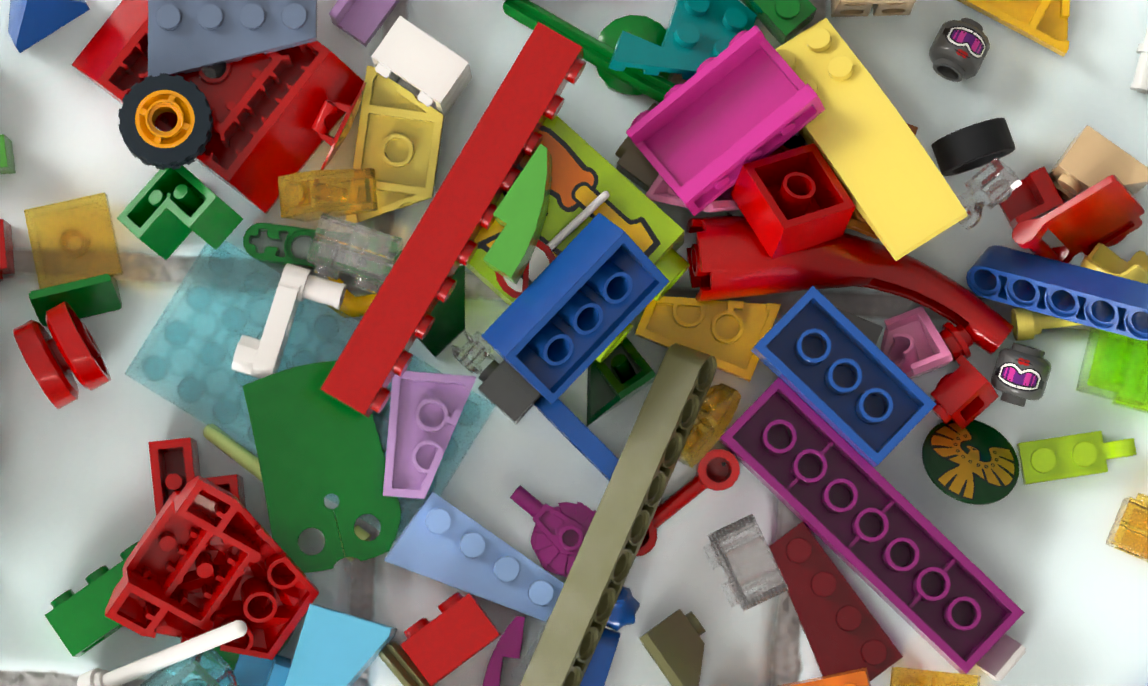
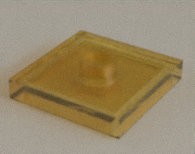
M105 192L24 210L40 289L107 273L112 277L123 275L108 196Z

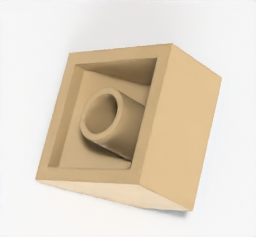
M1088 125L1073 139L1049 173L1060 197L1067 201L1110 175H1115L1131 194H1136L1148 184V167Z

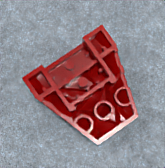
M198 475L190 480L182 491H175L171 494L124 563L122 568L123 577L114 588L104 612L106 617L141 636L155 638L156 633L179 637L181 643L233 621L242 620L247 624L246 634L220 645V650L273 660L307 612L309 604H312L319 595V590L235 495Z

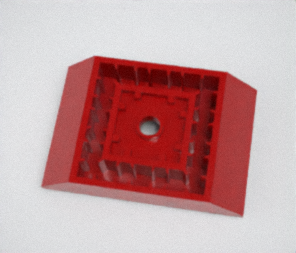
M122 0L71 64L122 105V100L125 94L128 95L132 90L131 87L135 83L139 84L144 81L145 77H148V0ZM319 41L267 54L260 53L244 57L240 61L226 64L224 74L215 79L205 76L203 68L200 71L188 74H177L184 77L186 81H192L197 85L198 89L207 98L212 111L214 127H212L211 141L205 146V152L202 155H198L195 160L265 214L269 212L324 140L320 138L319 133L311 127L324 100L333 103L340 101L352 105L364 83L355 72ZM339 109L337 114L326 116L325 122L329 127L327 134H330L346 112ZM170 112L162 113L156 118L155 128L163 132L170 131L176 126L178 117Z

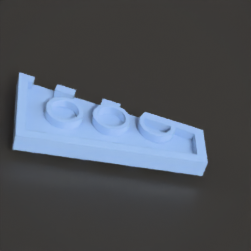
M433 491L430 492L384 558V561L545 622L551 615L564 586L563 582Z

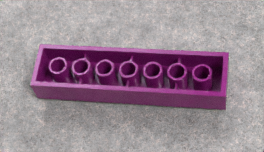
M779 377L719 438L718 441L959 673L967 674L1025 613Z

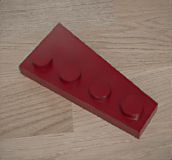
M801 522L768 546L822 676L867 667L871 681L903 657L804 522Z

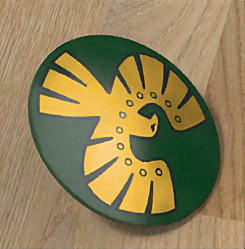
M952 420L947 424L942 422L928 433L923 443L922 461L927 475L942 492L958 501L974 505L995 503L1005 498L1017 483L1019 462L1012 445L1000 432L983 422L973 420L963 430Z

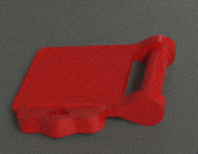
M1110 175L1043 217L1018 223L1012 231V238L1021 248H1028L1034 255L1070 263L1073 257L1080 252L1088 256L1098 243L1110 247L1121 242L1129 233L1142 225V220L1139 216L1144 214L1145 211L1115 175ZM1049 229L1064 246L1051 248L1042 237Z

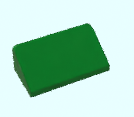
M108 273L30 291L31 293H29V299L40 323L46 327V311L64 301L68 302L79 319L122 308L117 280Z

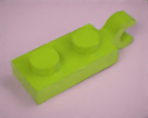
M1102 431L1017 444L1023 485L1108 472L1106 460L1137 455L1134 438L1103 443Z

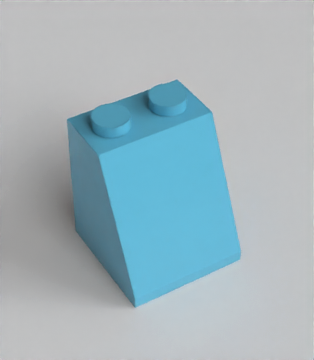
M309 604L285 686H352L376 659L381 650L395 637L397 628L320 605Z

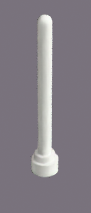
M242 620L233 621L113 671L95 668L81 674L78 678L77 686H121L240 638L246 634L247 624Z

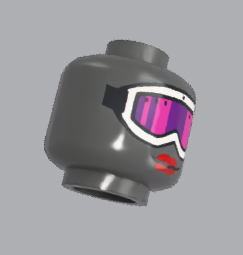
M969 18L945 22L929 50V57L933 63L934 71L941 77L953 82H960L962 79L974 77L990 48L989 40L982 32L983 27L978 22Z
M1013 343L1012 348H1004L999 352L991 377V384L996 390L1002 392L1000 400L1024 407L1026 400L1035 401L1042 398L1051 372V364L1044 358V351Z

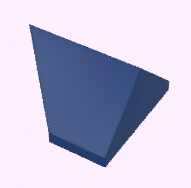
M10 0L8 33L15 47L21 53L84 14L90 8L85 0Z

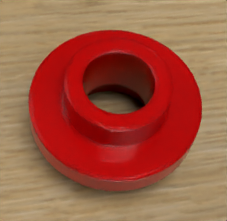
M950 322L943 324V330L939 334L951 352L953 362L961 354L966 359L971 357L969 347L973 345V341L961 324L956 327Z

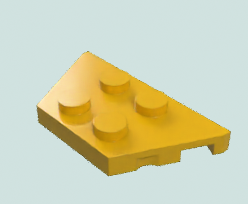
M957 0L1063 57L1069 49V41L1067 40L1070 0Z

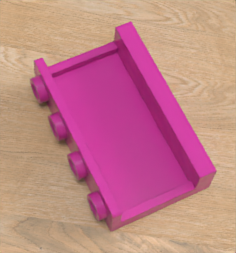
M755 25L750 30H744L735 35L730 41L729 47L717 57H710L702 62L697 68L695 75L684 84L673 86L665 94L664 100L651 111L646 110L640 113L632 121L631 127L626 131V134L692 215L696 216L736 183L743 164L768 157L821 114L825 108L815 91L808 83L805 85L767 41L758 26Z

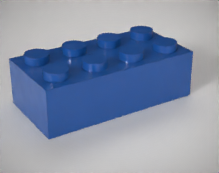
M814 286L798 300L751 350L872 467L878 466L936 405L919 386Z

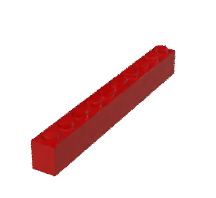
M537 23L320 388L323 392L367 418L370 417L373 411L378 414L382 411L392 392L387 389L395 374L401 377L409 366L413 354L408 351L415 339L418 337L423 340L431 329L435 317L430 314L437 302L445 303L454 290L457 281L452 279L459 265L467 266L473 258L479 245L474 242L482 227L488 230L495 221L493 213L498 207L495 204L503 191H509L522 172L517 167L524 155L532 157L541 143L543 135L539 133L540 128L546 118L551 121L555 119L565 100L560 96L568 82L574 85L582 74L586 62L581 60L584 56L582 46L542 23Z

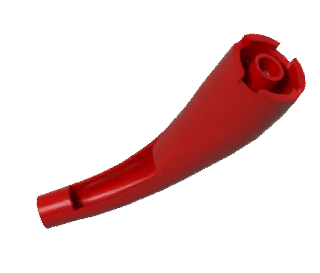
M744 216L692 218L687 223V232L696 233V244H692L691 248H686L687 262L690 264L688 271L691 288L701 287L699 293H696L697 302L809 290L812 286L816 289L857 286L909 299L931 309L955 325L961 324L970 335L973 343L990 355L998 349L1014 328L1010 322L984 301L936 269L909 255H905L895 261L884 245L844 232L840 238L771 259Z

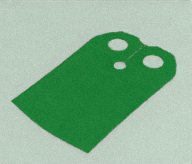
M337 360L293 367L242 386L260 465L272 538L303 573L333 569L334 565L345 557H354L364 561L389 552L397 536L401 521V508L398 497L383 496L386 459L373 415L371 414L367 418L320 389ZM330 493L337 495L339 498V505L334 511L333 509H328L324 504L325 496ZM364 514L375 516L381 524L379 535L371 541L361 540L354 531L355 521ZM308 528L320 530L325 537L324 548L316 555L305 554L298 545L300 534Z

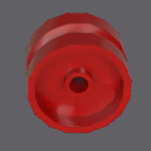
M66 301L46 311V323L53 338L35 320H30L13 330L14 338L28 367L48 399L57 409H61L78 399L79 390L72 372L78 381L91 391L111 381L110 374L94 338Z

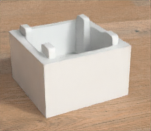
M402 16L398 17L371 56L378 74L384 78L389 77L414 94L418 101L427 107H433L443 114L444 118L472 79L470 65L467 60Z

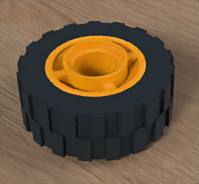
M160 73V76L152 77L150 75L145 77L144 81L139 84L135 83L131 87L132 90L128 95L125 94L122 100V108H119L118 117L120 124L118 126L124 143L132 155L140 159L147 166L152 165L160 170H165V168L175 170L180 169L182 165H190L195 162L194 159L198 155H202L205 152V146L208 142L210 143L212 138L211 132L214 123L207 98L198 89L196 84L192 81H186L182 76H169L168 73ZM170 112L178 117L176 126L167 132L156 129V118L162 113Z

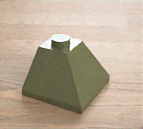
M678 609L638 639L671 686H699L705 645L700 635L706 631L692 611L684 615L681 609Z

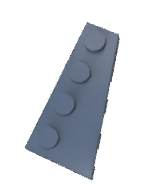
M148 0V76L152 75V77L160 76V73H168L169 76L181 73L188 74L202 70L201 68L224 62L228 64L240 61L244 57L260 53L267 54L317 41V0Z

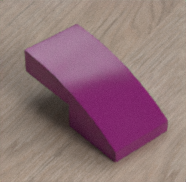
M516 616L502 634L487 666L483 686H500L504 657L521 658L526 617Z

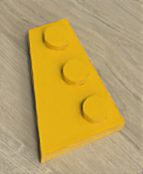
M663 296L658 301L653 299L645 307L635 336L667 349L677 343L714 356L717 362V369L750 382L759 358L751 350L772 328L781 304L746 303L744 301L731 300L697 302L696 298Z

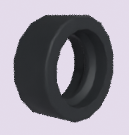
M994 118L970 125L938 139L931 145L943 176L956 175L981 167L1015 150V144L1005 118Z

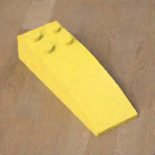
M824 18L775 49L805 85L808 83L815 91L825 108L821 114L799 131L800 135L807 144L814 143L855 204V208L895 261L968 216L966 210L907 123L827 18Z

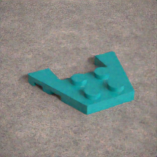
M676 0L662 45H656L622 31L608 68L615 71H624L626 67L643 69V74L658 76L660 72L682 74V79L689 80L696 74L697 68L702 62L710 57H717L729 47L730 41L739 32L750 30L755 24L757 14L738 0Z

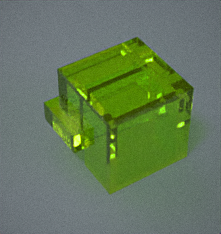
M1091 327L1076 391L1113 400V405L1148 413V341Z

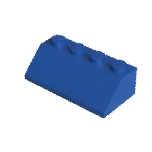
M598 213L481 337L548 402L553 404L670 281L625 231L601 213Z

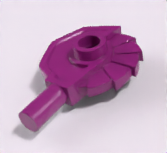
M520 485L510 496V499L533 517L532 520L535 522V527L530 542L534 552L546 571L568 577L596 510L592 511L589 507L578 501L577 504L561 502L558 503L559 506L551 507L546 503L542 504Z

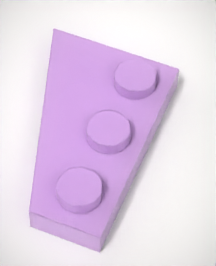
M405 371L401 377L397 374L394 375L391 388L383 496L425 500L475 383L476 376Z

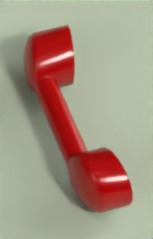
M723 449L709 450L698 459L696 476L657 507L636 556H643L649 553L657 541V528L705 489L719 491L733 486L738 480L740 466L738 460L731 452Z

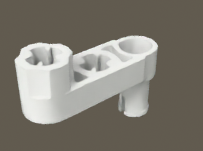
M287 263L282 272L261 340L243 334L237 344L231 369L259 379L277 373L299 303L305 298L339 310L347 285L312 275V270Z

